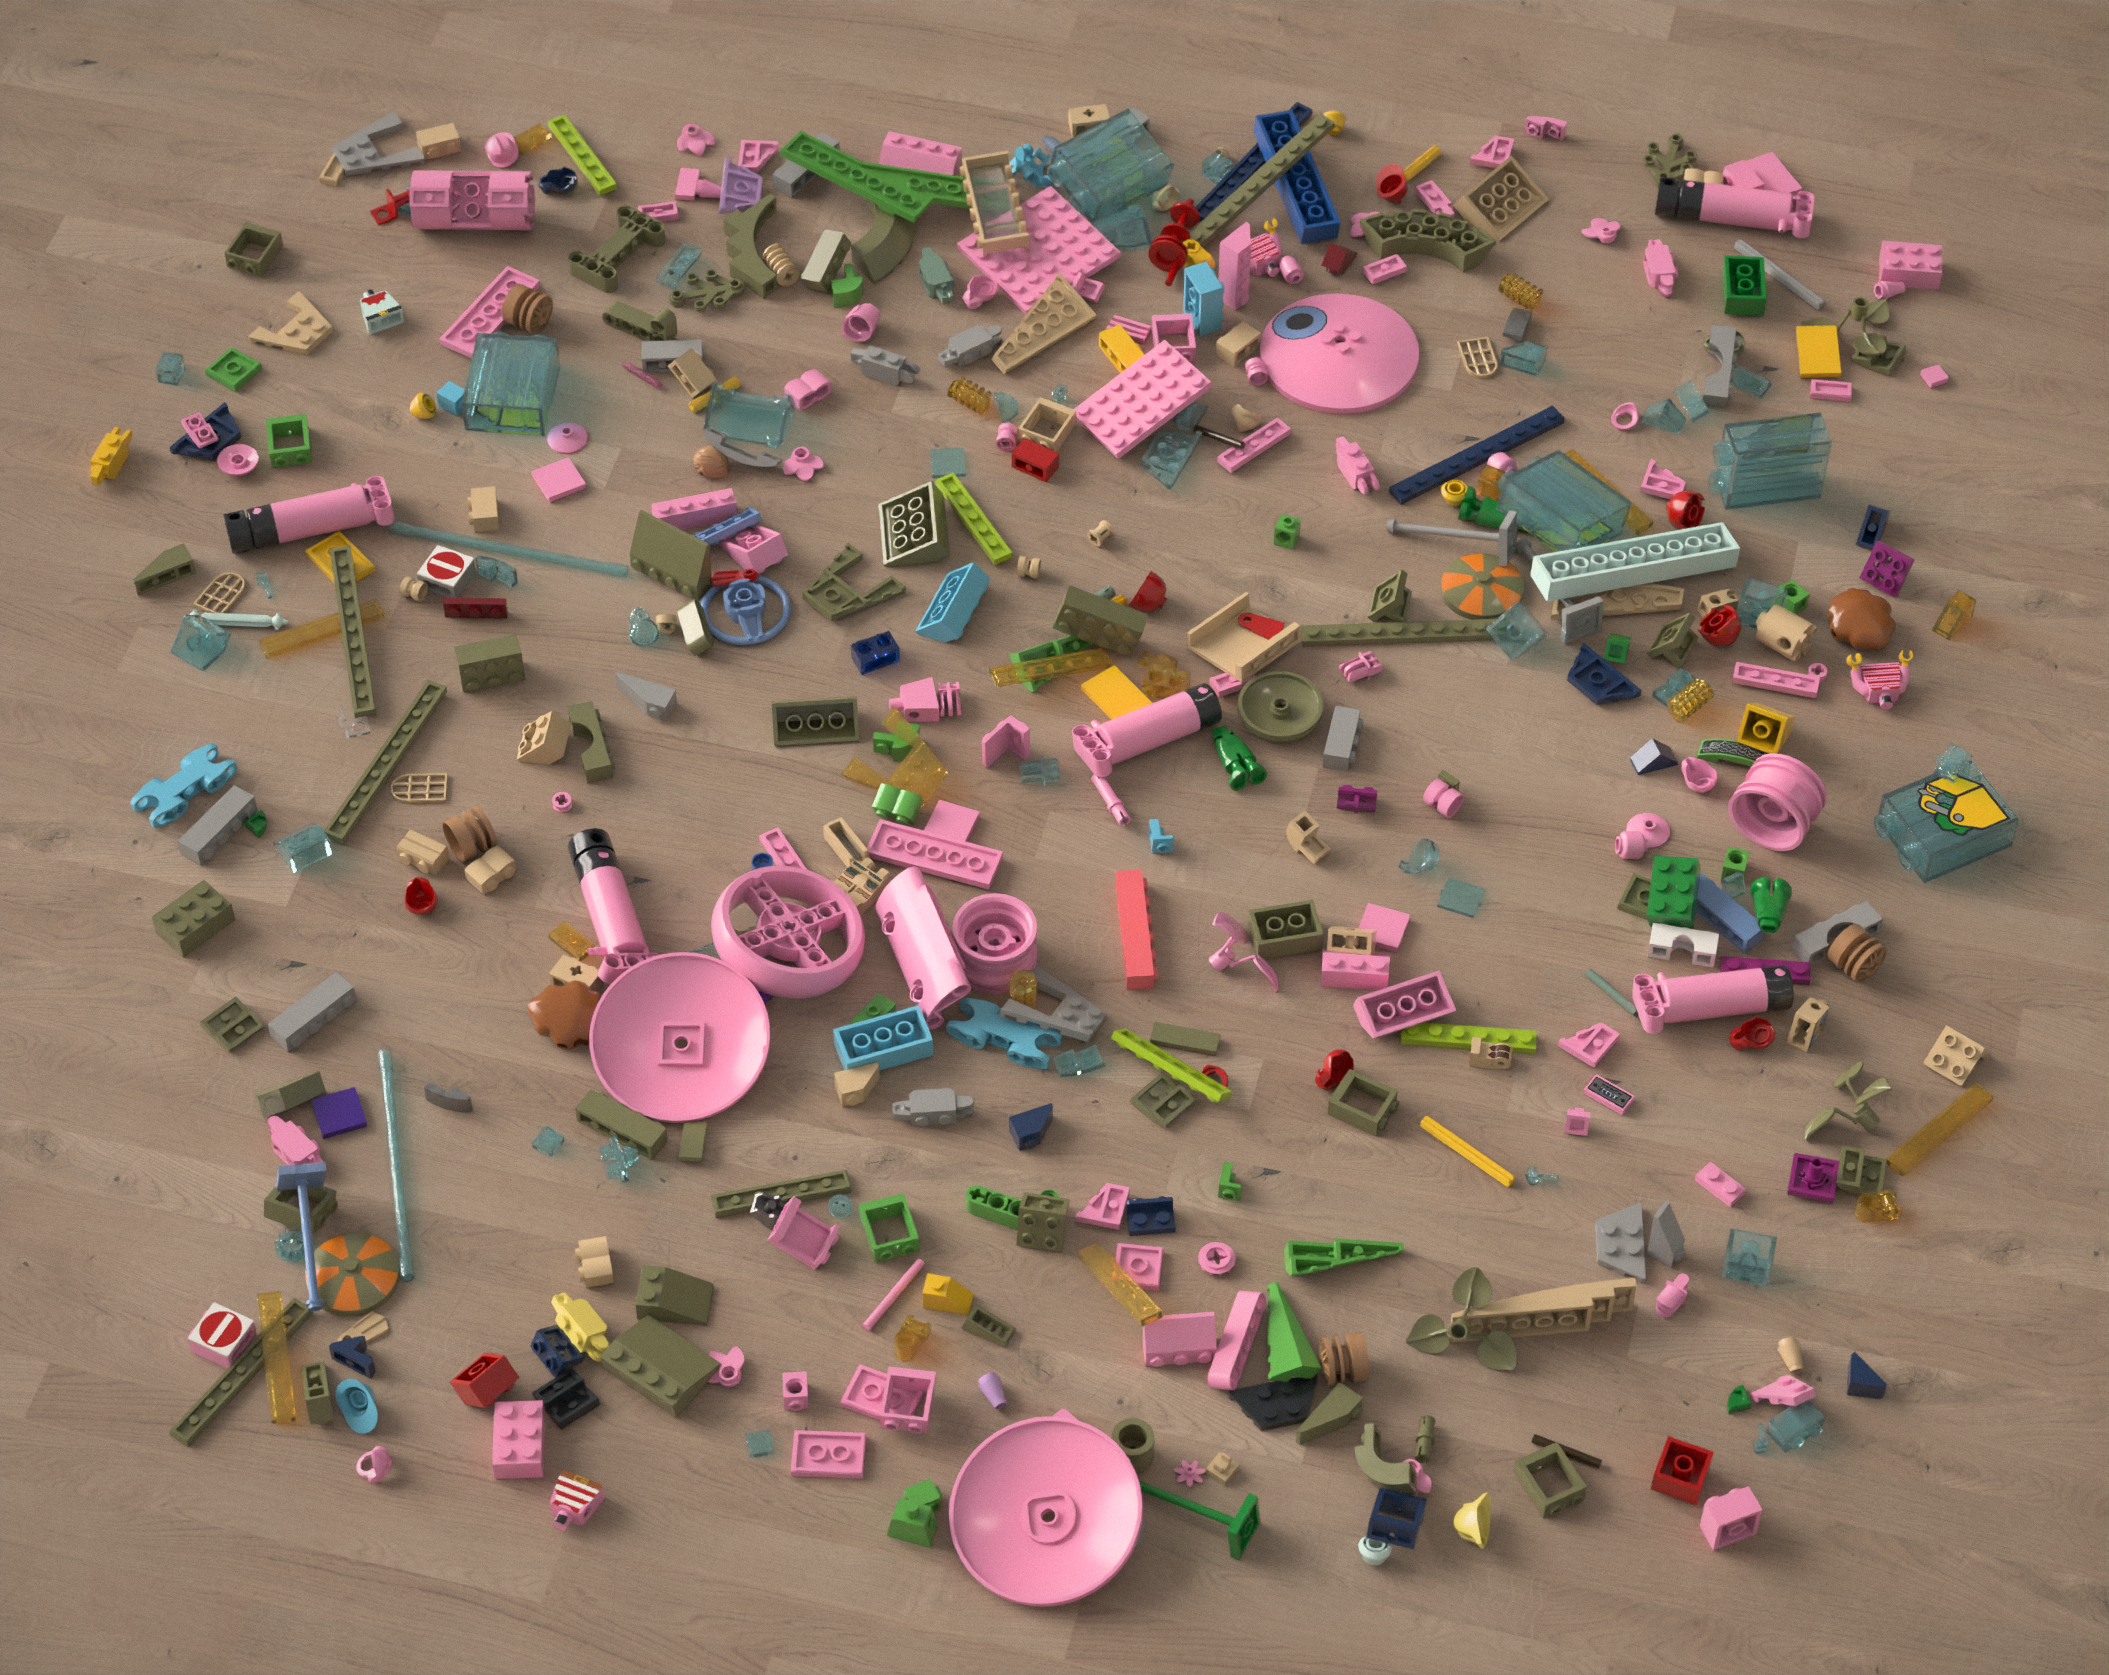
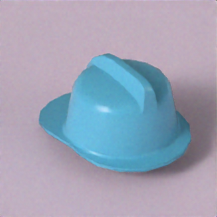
M355 1379L342 1381L337 1386L335 1394L338 1406L348 1425L357 1433L365 1434L371 1432L378 1421V1411L375 1405L373 1389L369 1385Z

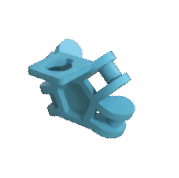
M1030 144L1016 148L1014 152L1015 157L1009 163L1013 167V177L1016 173L1022 172L1024 174L1022 179L1025 182L1030 180L1034 187L1048 188L1052 186V176L1043 175V168L1050 160L1051 155L1043 153L1040 147L1033 154V147ZM1036 158L1042 161L1040 165L1034 162Z

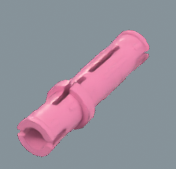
M1094 774L1091 781L1095 784L1108 805V811L1115 816L1120 826H1125L1123 819L1128 825L1131 822V817L1125 810L1123 801L1118 799L1105 777L1098 779Z

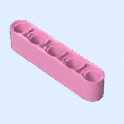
M1238 1292L1209 1370L1208 1385L1211 1389H1236L1265 1310L1266 1297L1264 1293Z

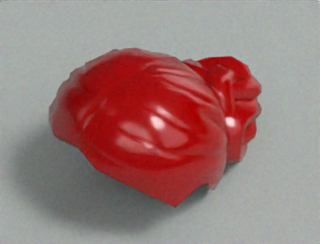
M416 877L410 880L405 893L406 908L415 915L431 913L436 908L438 898L430 882L423 877Z
M1754 1017L1732 1030L1729 1039L1730 1044L1736 1050H1744L1748 1047L1764 1049L1773 1043L1775 1031L1769 1021L1760 1017Z
M1336 1049L1326 1056L1323 1069H1319L1315 1077V1083L1319 1088L1325 1090L1333 1089L1335 1085L1341 1083L1349 1069H1354V1059L1350 1053L1344 1049Z

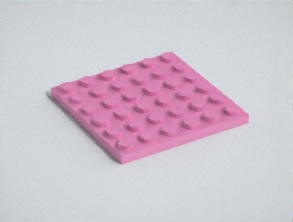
M1051 186L1020 204L1023 211V221L1026 222V230L1029 234L1030 250L1023 247L987 253L983 256L982 248L978 249L976 237H979V235H975V233L957 243L958 249L984 275L995 280L998 288L1025 315L1044 294L1059 272L1072 286V281L1076 278L1078 272L1083 273L1086 278H1089L1121 257L1120 251ZM1010 210L986 226L1014 222L1012 211ZM1014 229L986 234V237L991 239L1015 235L1017 231Z

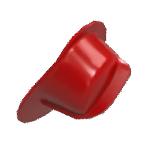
M1398 164L1386 165L1380 169L1375 177L1378 195L1388 202L1401 204V199L1408 190L1401 166Z

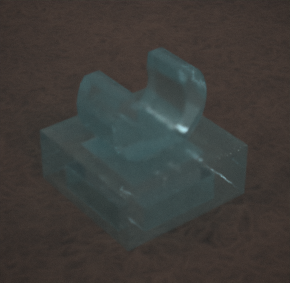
M548 1126L544 1127L532 1142V1147L552 1157L563 1144L564 1136Z

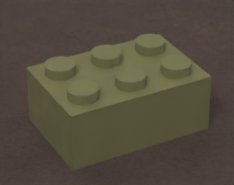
M517 634L454 647L463 693L525 680L522 652Z
M202 880L153 915L152 920L155 932L184 958L235 921L232 904L210 884Z
M1313 900L1248 911V929L1256 957L1261 956L1265 960L1322 950L1323 931Z

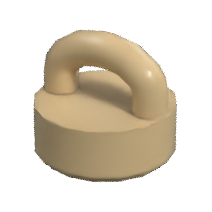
M663 614L656 616V625L662 634L668 635L675 631V625L677 624L675 615ZM662 626H670V629H664Z

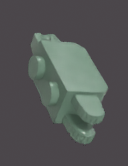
M923 248L921 250L923 258L919 261V277L928 296L933 299L939 298L942 304L954 301L953 286L955 285L953 275L949 274L947 262L942 260L940 254L935 255L932 248Z

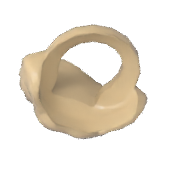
M1167 185L1161 191L1153 192V208L1162 212L1168 211L1180 198L1179 189L1174 188L1172 185Z
M1240 404L1232 407L1231 412L1234 415L1239 432L1252 431L1260 425L1262 413H1251Z

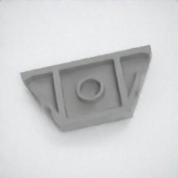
M1637 1203L1596 1220L1597 1264L1607 1269H1613L1616 1273L1623 1276L1629 1274L1638 1278L1639 1283L1645 1284L1642 1205Z

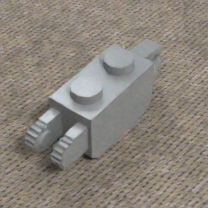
M976 325L949 339V348L938 354L939 362L944 367L957 364L960 368L993 352V347L1002 342V337L1000 336L1002 328L992 326L984 329L982 326Z
M869 346L867 350L853 348L850 353L851 362L861 366L862 373L866 377L894 386L899 384L900 381L912 383L915 380L914 374L916 375L920 372V367L917 364L906 361V356L877 347Z
M951 1088L913 1090L909 1094V1100L893 1103V1118L895 1120H911V1126L948 1125L950 1123H957L956 1118L972 1116L974 1114V1100L967 1095L955 1096V1091Z

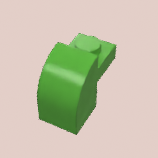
M852 263L844 264V278L831 280L834 308L853 305L862 298V276L858 277L857 271H853Z
M898 722L896 735L874 732L873 752L892 754L893 761L895 762L909 759L918 749L920 724Z

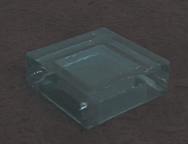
M1741 872L1734 873L1721 880L1722 890L1727 892L1732 899L1746 893L1744 876Z
M769 1430L745 1433L750 1458L773 1454Z

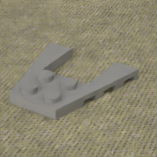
M395 112L388 114L331 147L332 153L336 155L339 164L344 167V172L347 176L372 172L371 169L377 168L390 170L391 166L401 165L403 168L410 167V163L420 162L421 165L426 164L425 157L418 147L381 158L370 141L371 139L403 129L402 122Z
M1038 966L1028 975L1026 984L1063 1000L1052 1015H1045L1011 998L1001 1008L999 1014L1003 1018L1005 1015L1016 1017L1017 1022L1024 1024L1027 1021L1040 1024L1041 1029L1049 1030L1050 1027L1061 1030L1060 1034L1086 1042H1089L1107 1016L1105 1011Z

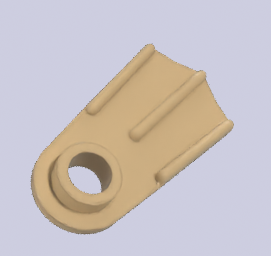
M371 1311L343 1333L337 1342L358 1336H365L366 1344L389 1332L386 1317Z

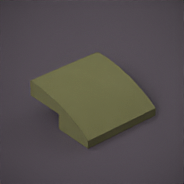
M1880 335L1886 342L1884 354L1865 355L1856 350L1852 357L1853 362L1871 371L1891 376L1906 352V345L1887 342L1886 336Z
M236 996L200 1021L202 1028L228 1052L265 1027L251 1009L248 1010Z
M1161 1072L1134 1095L1130 1103L1151 1121L1165 1128L1194 1103L1196 1099L1181 1084L1177 1086Z
M1842 1146L1836 1186L1857 1196L1880 1201L1887 1159L1864 1155V1149Z

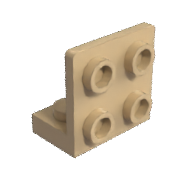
M1946 1025L1926 1057L1924 1065L1959 1086H1963L1979 1059H1985L1989 1052L1983 1046Z

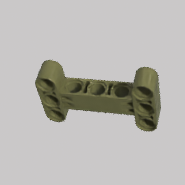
M628 205L620 206L617 209L619 230L591 256L582 251H573L568 255L570 274L606 293H612L617 290L616 268L643 242L653 247H661L666 243L665 225Z

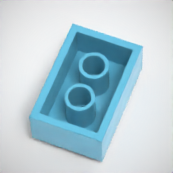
M1207 262L1187 267L1184 271L1183 311L1185 314L1192 313L1193 327L1199 336L1221 330L1224 319L1222 307H1224L1223 293L1225 288L1223 283L1217 279L1214 269L1210 268Z

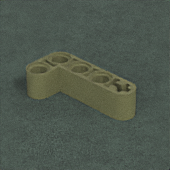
M614 301L602 314V319L607 325L643 341H672L677 335L676 316L668 308H663L656 316H653L620 301Z

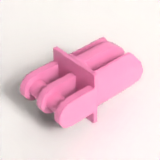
M1372 651L1364 654L1359 652L1358 658L1340 664L1339 670L1344 674L1347 681L1351 683L1364 677L1370 680V676L1383 670V665L1378 664L1379 660L1374 658Z
M947 682L945 685L938 683L941 717H944V704L948 705V716H953L952 704L956 703L957 716L961 715L959 682H956V684Z
M1678 1275L1673 1283L1668 1280L1666 1281V1287L1656 1299V1311L1660 1317H1670L1681 1304L1685 1305L1689 1282L1688 1275Z

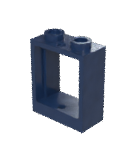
M1380 1488L1369 1519L1366 1538L1414 1550L1423 1522L1427 1499ZM1380 1511L1387 1512L1407 1518L1414 1519V1522L1404 1521L1379 1514Z

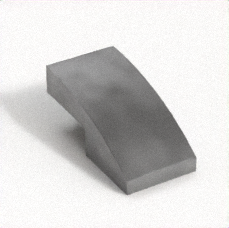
M1514 307L1507 320L1503 336L1522 341L1526 334L1527 326L1532 319L1533 312Z
M429 1082L424 1087L426 1100L434 1105L456 1112L470 1113L473 1110L471 1097L454 1086L448 1092L432 1082Z

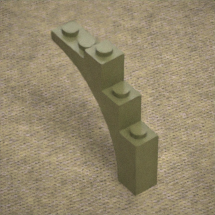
M771 193L760 199L759 202L748 208L744 213L736 210L724 219V232L730 237L726 241L727 255L733 258L729 262L730 277L742 280L746 288L763 299L777 290L776 274L766 267L755 249V240L760 228L777 211L776 197Z

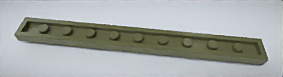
M1322 113L1315 117L1190 232L1191 239L1196 240L1204 248L1335 128L1334 122Z
M348 545L330 549L353 712L355 718L376 714L352 550L351 546Z
M1509 618L1301 626L1302 647L1511 640L1512 636Z
M427 680L323 831L325 838L344 844L447 693V686Z

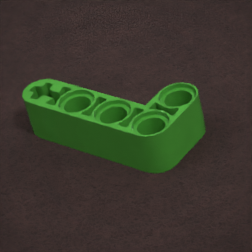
M977 1185L967 1189L966 1209L970 1214L1018 1230L1017 1215L1019 1214L1020 1199ZM1050 1189L1040 1193V1195L1059 1197L1056 1191Z

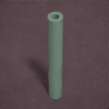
M1589 969L1585 975L1629 1013L1633 1016L1638 1014L1636 1006L1595 971Z

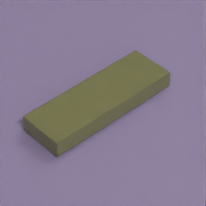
M1154 1022L1150 1043L1216 1056L1221 1034Z

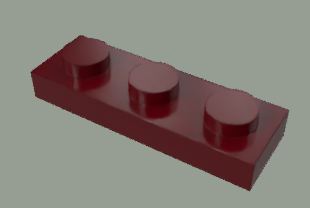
M444 597L443 599L445 617L508 618L506 598Z

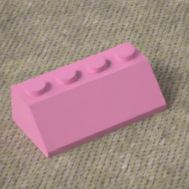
M889 131L882 145L879 164L957 176L960 170L959 167L962 166V147Z
M1247 222L1220 242L1218 280L1223 283L1225 288L1223 293L1224 303L1234 310L1245 305L1249 300L1251 237L1250 225Z
M1440 970L1359 996L1353 1005L1361 1026L1373 1039L1456 1012Z

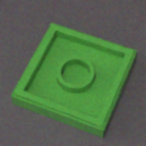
M231 347L205 369V374L236 392L262 369V364Z

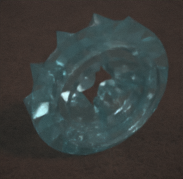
M287 1229L284 1234H279L277 1241H274L275 1252L279 1258L288 1262H295L305 1258L302 1231L297 1229L289 1231ZM296 1239L297 1244L290 1250L289 1244Z

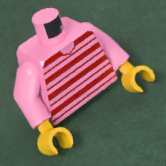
M1275 218L1272 219L1273 227L1269 225L1268 220L1264 224L1265 230L1269 231L1270 235L1266 232L1251 239L1250 273L1256 277L1265 273L1274 277L1279 273L1278 267L1279 260L1282 257V246L1279 234L1275 231L1278 225V221Z
M1903 650L1901 651L1899 659L1902 662V666H1900L1899 662L1865 664L1859 665L1858 668V664L1862 661L1861 654H1856V662L1852 660V655H1849L1846 662L1849 666H1852L1850 672L1853 688L1864 696L1868 703H1880L1881 709H1891L1893 702L1898 701L1899 694L1904 693L1909 683L1910 666H1908V662L1913 658V652L1910 650L1909 659H1905L1903 657Z

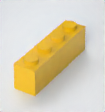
M1120 324L1099 333L1100 349L1120 373L1145 355L1141 351L1139 344L1131 339L1129 332L1124 330Z

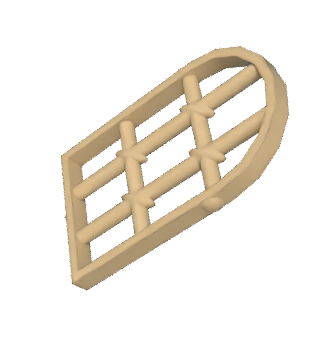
M1488 337L1457 341L1464 367L1470 375L1476 378H1488L1496 373L1497 360ZM1486 341L1489 349L1484 350L1481 342ZM1470 343H1478L1480 350H1472ZM1467 344L1469 352H1463L1461 345ZM1490 352L1493 361L1488 362L1484 353ZM1480 353L1484 362H1476L1474 354ZM1465 355L1471 356L1473 364L1467 365ZM1490 364H1495L1493 371H1490ZM1478 366H1486L1488 373L1480 374ZM1469 367L1475 368L1477 373L1471 371Z
M233 572L218 575L196 599L193 606L207 613H218L216 610L219 606L225 604L227 606L221 613H226L242 595L245 589L244 579L239 574ZM227 577L224 582H218L220 579ZM231 577L238 578L233 586L225 585ZM242 582L241 589L236 590L237 585ZM215 584L219 585L218 589L213 594H208L209 590ZM226 588L229 590L223 598L215 597L221 589ZM231 593H237L230 602L225 601ZM204 596L209 597L203 606L198 604ZM211 601H219L212 610L206 608Z
M448 774L401 775L392 782L390 787L391 794L395 800L401 803H446ZM445 777L443 782L431 781V778ZM409 778V782H399L403 779ZM427 778V782H414L412 779ZM425 785L427 790L413 791L412 786ZM430 785H444V791L430 790ZM394 786L408 787L407 792H393ZM430 794H444V798L429 799ZM396 795H406L408 799H403ZM411 795H425L426 799H411Z

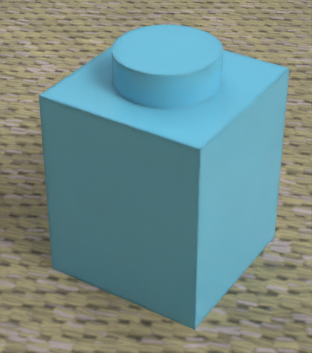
M448 381L436 392L438 407L455 416L465 411L470 405L468 391L451 381Z

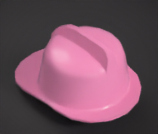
M509 133L493 135L485 146L490 162L498 168L508 167L518 158V147L514 138Z

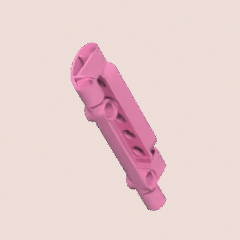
M910 867L901 872L886 886L877 901L875 909L882 923V932L889 939L910 989V999L916 1006L919 1005L928 1029H936L944 1022L941 1010L967 995L971 991V986L963 970L966 968L934 892L926 884L920 868Z

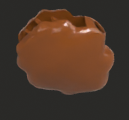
M1850 588L1831 600V606L1828 609L1830 616L1827 620L1830 624V633L1835 640L1851 644L1855 649H1884L1889 644L1891 635L1896 629V623L1890 616L1892 608L1888 601L1880 596L1872 595L1868 590Z
M573 980L562 987L550 985L530 1001L527 1006V1014L534 1022L536 1032L540 1036L551 1037L557 1047L572 1049L579 1044L589 1045L592 1017L602 995L599 992L591 991L586 983Z

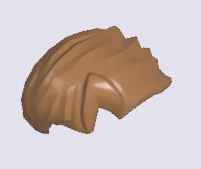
M705 446L696 450L693 456V465L699 474L703 473L706 478H723L729 475V461L726 455L713 446Z

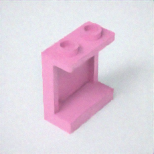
M793 1197L784 1206L767 1241L815 1270L820 1264L824 1265L829 1259L831 1253L828 1250L839 1239L840 1234L837 1232L840 1225L836 1223L833 1227L828 1226L799 1208L802 1201Z

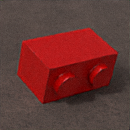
M1024 438L1012 452V468L1047 483L1059 468V453Z

